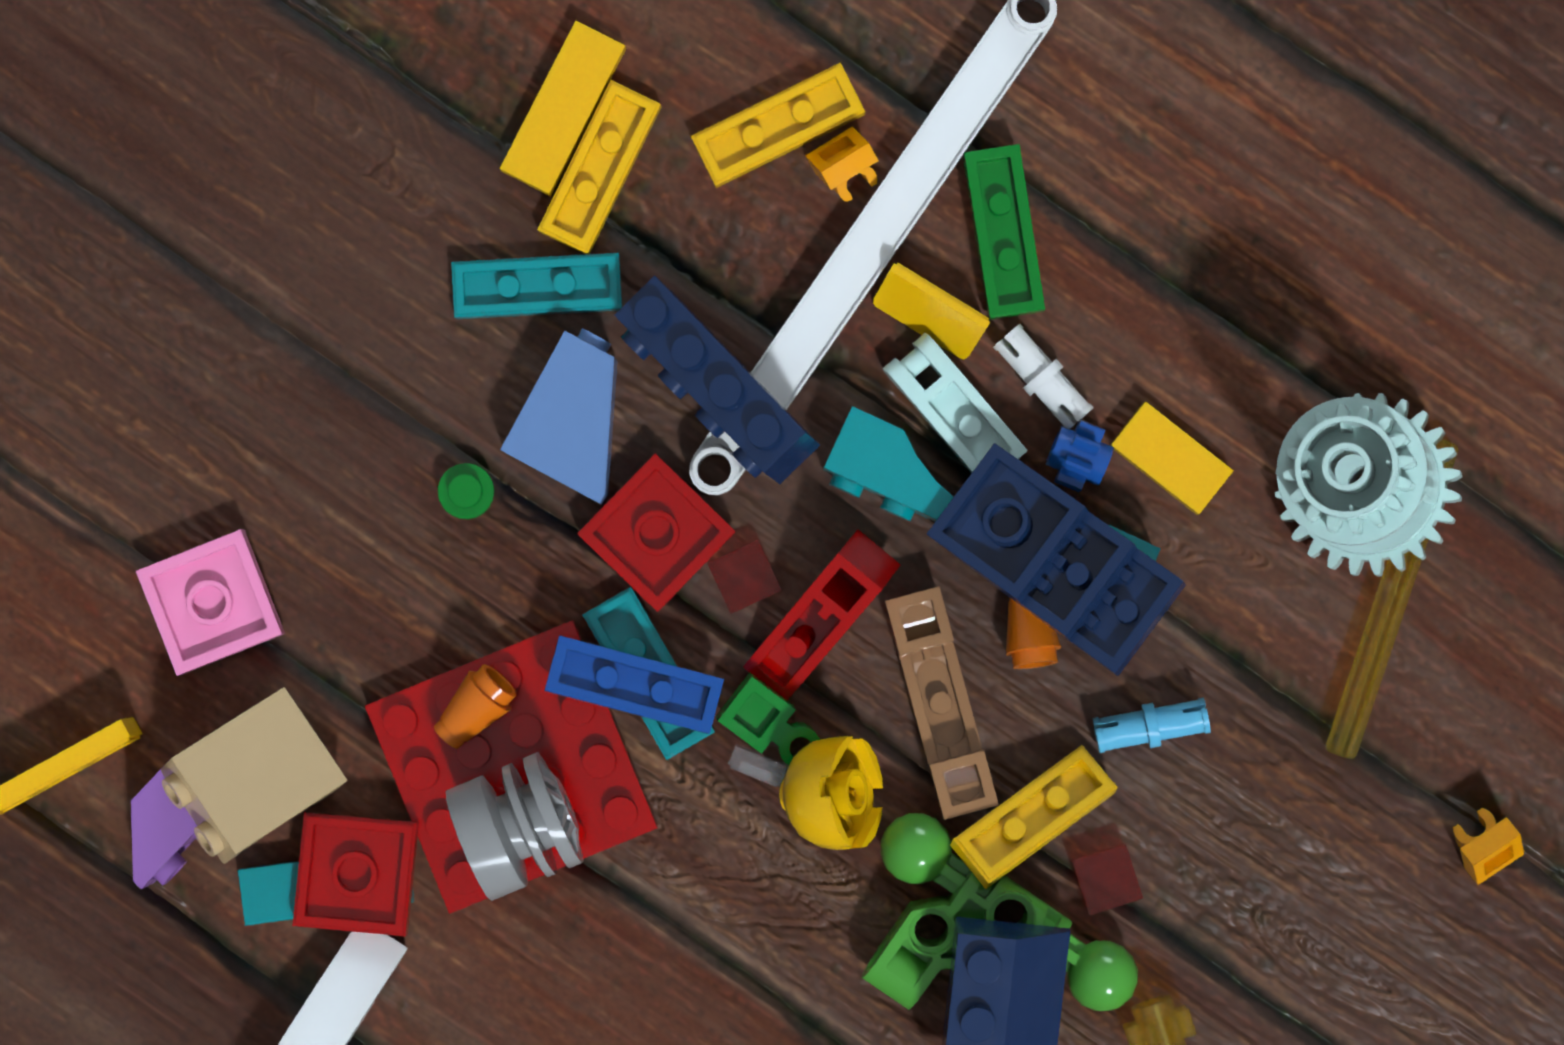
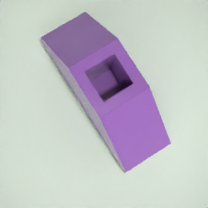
M161 769L131 800L133 882L141 889L154 884L156 881L162 886L167 884L187 863V860L181 854L195 839L197 840L194 833V828L197 825L186 808H177L166 795L162 786V780L165 777Z

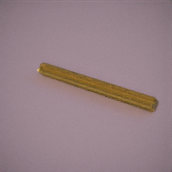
M1442 439L1436 445L1437 449L1454 447L1458 454V446L1450 441ZM1457 455L1444 464L1445 468L1453 469ZM1427 538L1421 542L1424 550H1426L1429 541ZM1411 551L1404 554L1406 570L1404 571L1398 570L1391 559L1386 562L1325 745L1326 750L1332 754L1347 759H1354L1357 756L1422 562Z

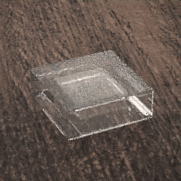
M737 743L728 762L731 769L775 787L781 786L788 769L786 763Z

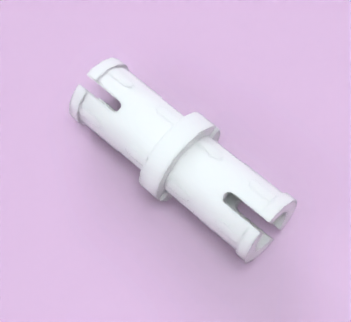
M1019 324L993 348L1003 356L1027 385L1023 389L1029 396L1035 393L1062 423L1063 427L1070 429L1094 407L1083 398L1061 373L1060 370L1064 366L1057 358L1052 362L1024 331V327Z

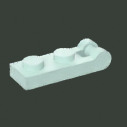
M924 333L912 343L915 349L901 361L894 358L883 368V371L894 385L907 397L971 473L994 443L1017 459L1028 451L927 333ZM930 365L940 378L924 390L915 377Z

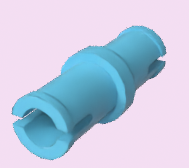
M1204 697L1198 698V700L1155 708L1153 702L1141 704L1142 710L1092 718L1099 753L1148 743L1150 748L1160 747L1161 740L1199 733H1211Z

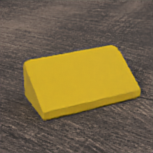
M900 263L892 265L873 300L876 308L921 335L927 333L938 346L964 360L969 357L990 324L988 317Z

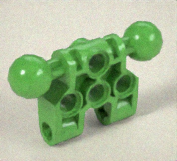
M924 813L906 814L896 818L886 828L881 839V857L886 869L896 879L908 884H924L933 880L950 893L947 897L937 896L910 901L868 962L861 977L908 1010L916 1004L941 970L950 969L956 917L997 921L994 918L996 907L1002 901L1013 899L1024 905V914L1017 923L1070 928L1072 925L1070 919L1005 875L985 889L961 858L952 853V847L950 846L952 841L947 829L936 818ZM927 914L941 916L946 921L944 932L935 939L920 937L915 931V926L922 916ZM1070 934L1066 972L1067 984L1072 996L1082 1006L1094 1011H1111L1123 1006L1132 997L1138 984V968L1133 956L1123 946L1112 941H1093L1085 944Z

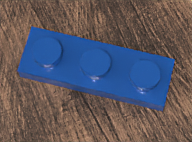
M559 635L544 691L710 734L724 679Z

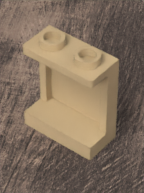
M285 687L175 755L161 769L165 777L162 780V786L166 795L177 808H186L197 825L194 828V833L201 847L210 856L217 855L224 864L314 803L317 804L335 792L348 781Z

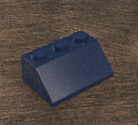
M956 917L942 1045H1058L1070 928Z

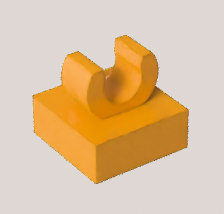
M853 126L805 155L815 174L830 190H834L846 202L853 199L847 189V181L858 173H861L862 177L871 187L877 184V175L870 166L879 160L869 142Z
M1484 808L1477 811L1480 823L1486 828L1481 835L1476 837L1469 836L1459 824L1453 827L1455 841L1460 847L1464 869L1477 885L1524 855L1521 834L1506 817L1496 824L1493 814Z

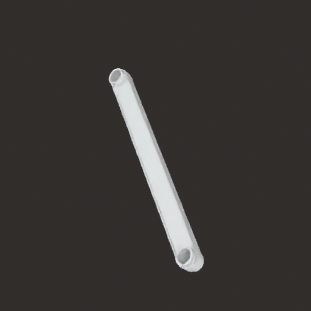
M1008 0L751 371L753 376L786 410H788L955 168L964 152H966L1052 27L1057 15L1055 0H1034L1042 5L1046 13L1045 19L1039 23L1025 22L1018 15L1017 5L1025 0ZM709 432L690 462L689 474L693 484L701 492L708 495H722L729 492L746 470L732 455L739 446L726 432L719 438H716ZM710 455L725 457L731 466L729 478L718 486H710L704 483L699 476L701 462Z

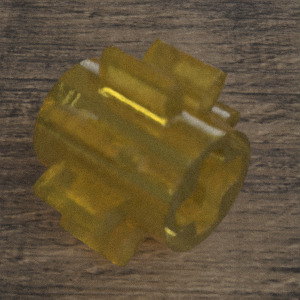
M1170 995L1151 998L1133 1005L1131 1011L1135 1021L1122 1024L1129 1045H1186L1185 1038L1197 1035L1189 1008H1186V1005L1175 1008L1172 996Z

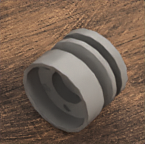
M539 752L523 758L524 769L529 782L526 785L512 763L501 767L506 793L497 796L495 790L483 775L445 791L450 816L467 861L479 885L491 901L528 885L524 861L528 857H533L537 866L547 878L557 873L552 847H556L568 868L581 864L584 861L579 844V825L562 783L547 767Z

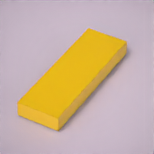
M575 20L500 167L501 172L551 197L626 51L624 44Z
M840 62L692 135L691 139L715 188H718L864 116L865 110Z
M610 80L537 229L538 232L585 255L590 254L662 108L660 103Z
M134 717L116 721L0 785V815L140 739L142 732Z
M1081 745L955 837L950 846L982 886L987 889L1111 797L1118 787L1085 747Z

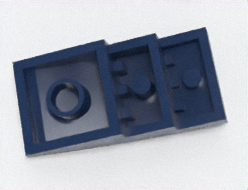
M996 443L991 446L927 532L931 539L1116 676L1120 675L1186 586L1182 579L1139 550L1133 542L1090 513L1084 505Z

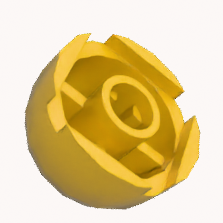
M837 736L812 741L793 757L784 780L780 785V803L786 811L791 824L799 836L820 848L833 850L864 848L876 836L882 818L883 807H873V789H883L882 774L877 756L869 743L863 738L852 739L853 736Z

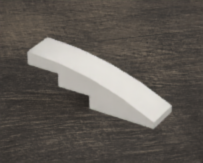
M351 931L278 1045H347L408 948L388 935Z

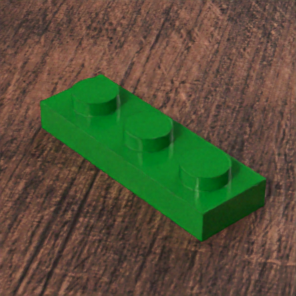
M1020 144L964 152L963 161L989 320L1044 312L1045 303Z

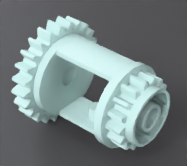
M1356 393L1354 397H1342L1321 403L1307 411L1295 422L1283 440L1279 451L1276 469L1279 491L1275 492V497L1283 500L1287 508L1280 515L1281 519L1285 522L1296 521L1300 525L1292 534V539L1296 542L1310 537L1314 539L1307 553L1310 557L1316 558L1325 550H1329L1327 567L1336 570L1344 558L1349 559L1350 574L1358 576L1364 562H1370L1374 575L1379 577L1383 575L1385 560L1391 559L1398 570L1404 571L1406 570L1405 553L1411 551L1421 560L1426 559L1425 550L1421 545L1425 538L1442 544L1444 540L1434 528L1437 522L1454 524L1456 521L1447 511L1443 510L1445 503L1462 501L1460 494L1447 489V483L1457 481L1463 477L1460 470L1445 468L1444 465L1457 455L1454 447L1441 449L1436 447L1446 434L1442 427L1424 432L1429 419L1427 412L1423 410L1410 420L1407 418L1409 412L1407 400L1401 399L1393 409L1388 406L1386 396L1382 393H1378L1375 400L1363 398L1359 393Z

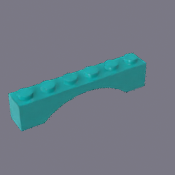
M852 406L823 468V471L833 475L829 484L857 498H860L863 489L884 498L880 506L881 509L907 521H911L914 513L936 522L954 496L933 478L917 457L903 429ZM1109 525L1133 542L1139 550L1156 561L1161 548Z

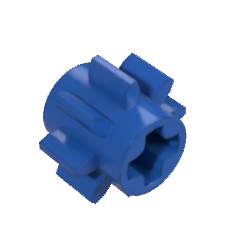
M1083 420L1078 421L1074 431L1063 426L1060 427L1045 464L1058 470L1054 479L1055 483L1077 492L1082 490L1085 481L1096 486L1100 484L1114 450V447L1101 442L1106 431L1105 429Z

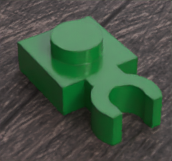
M750 672L715 716L718 722L761 754L771 741L774 742L778 753L787 765H790L795 754L790 752V744L794 739L804 737L810 743L820 740L814 729L802 722H788V719L796 710L794 705Z

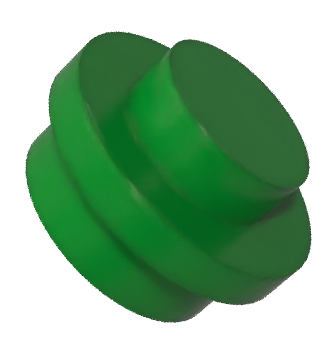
M462 463L451 467L443 474L438 485V498L442 507L456 518H477L490 508L494 499L495 489L490 475L483 468L474 464Z

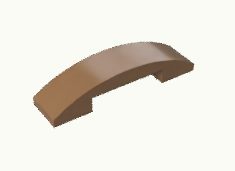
M940 586L886 600L885 604L899 660L943 819L946 820L998 806L999 803L986 755L981 746L956 654L954 638Z

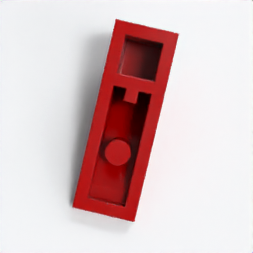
M857 529L745 663L743 668L788 700L882 591L901 564Z

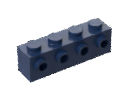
M655 275L614 315L628 329L620 336L623 341L642 360H645L651 354L664 367L657 375L661 381L679 399H682L687 393L692 396L701 406L694 415L716 438H719L724 432L731 437L739 446L732 455L753 477L756 478L764 472L778 484H781L820 446L676 294Z

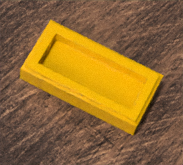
M1146 401L1143 402L1110 444V446L1114 447V451L1196 515L1202 512L1234 471Z

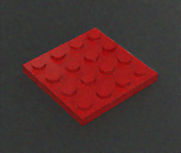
M574 620L365 705L412 822H419L418 839L449 914L488 899V897L479 885L462 849L450 816L445 791L483 775L493 787L497 796L506 793L501 767L510 763L517 769L526 785L529 782L524 769L523 758L539 752L547 767L556 778L558 777L565 789L579 825V844L583 859L659 827L611 709L544 691L559 635L582 641ZM482 665H488L508 680L517 695L510 702L511 710L468 742H465L459 749H455L440 738L434 729V725L440 720V716L468 672H477ZM552 847L557 870L565 867L566 864L563 862L556 847ZM532 856L524 859L528 882L545 875L537 866Z

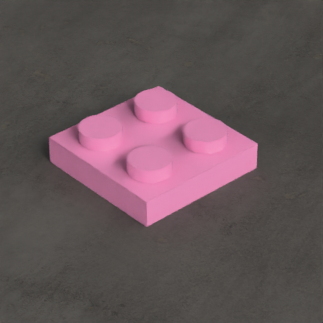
M240 529L136 571L177 676L285 634L245 530Z

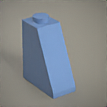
M582 328L577 337L567 331L563 332L500 450L597 503L604 505L609 493L618 362L615 357L607 353L611 346L609 342Z

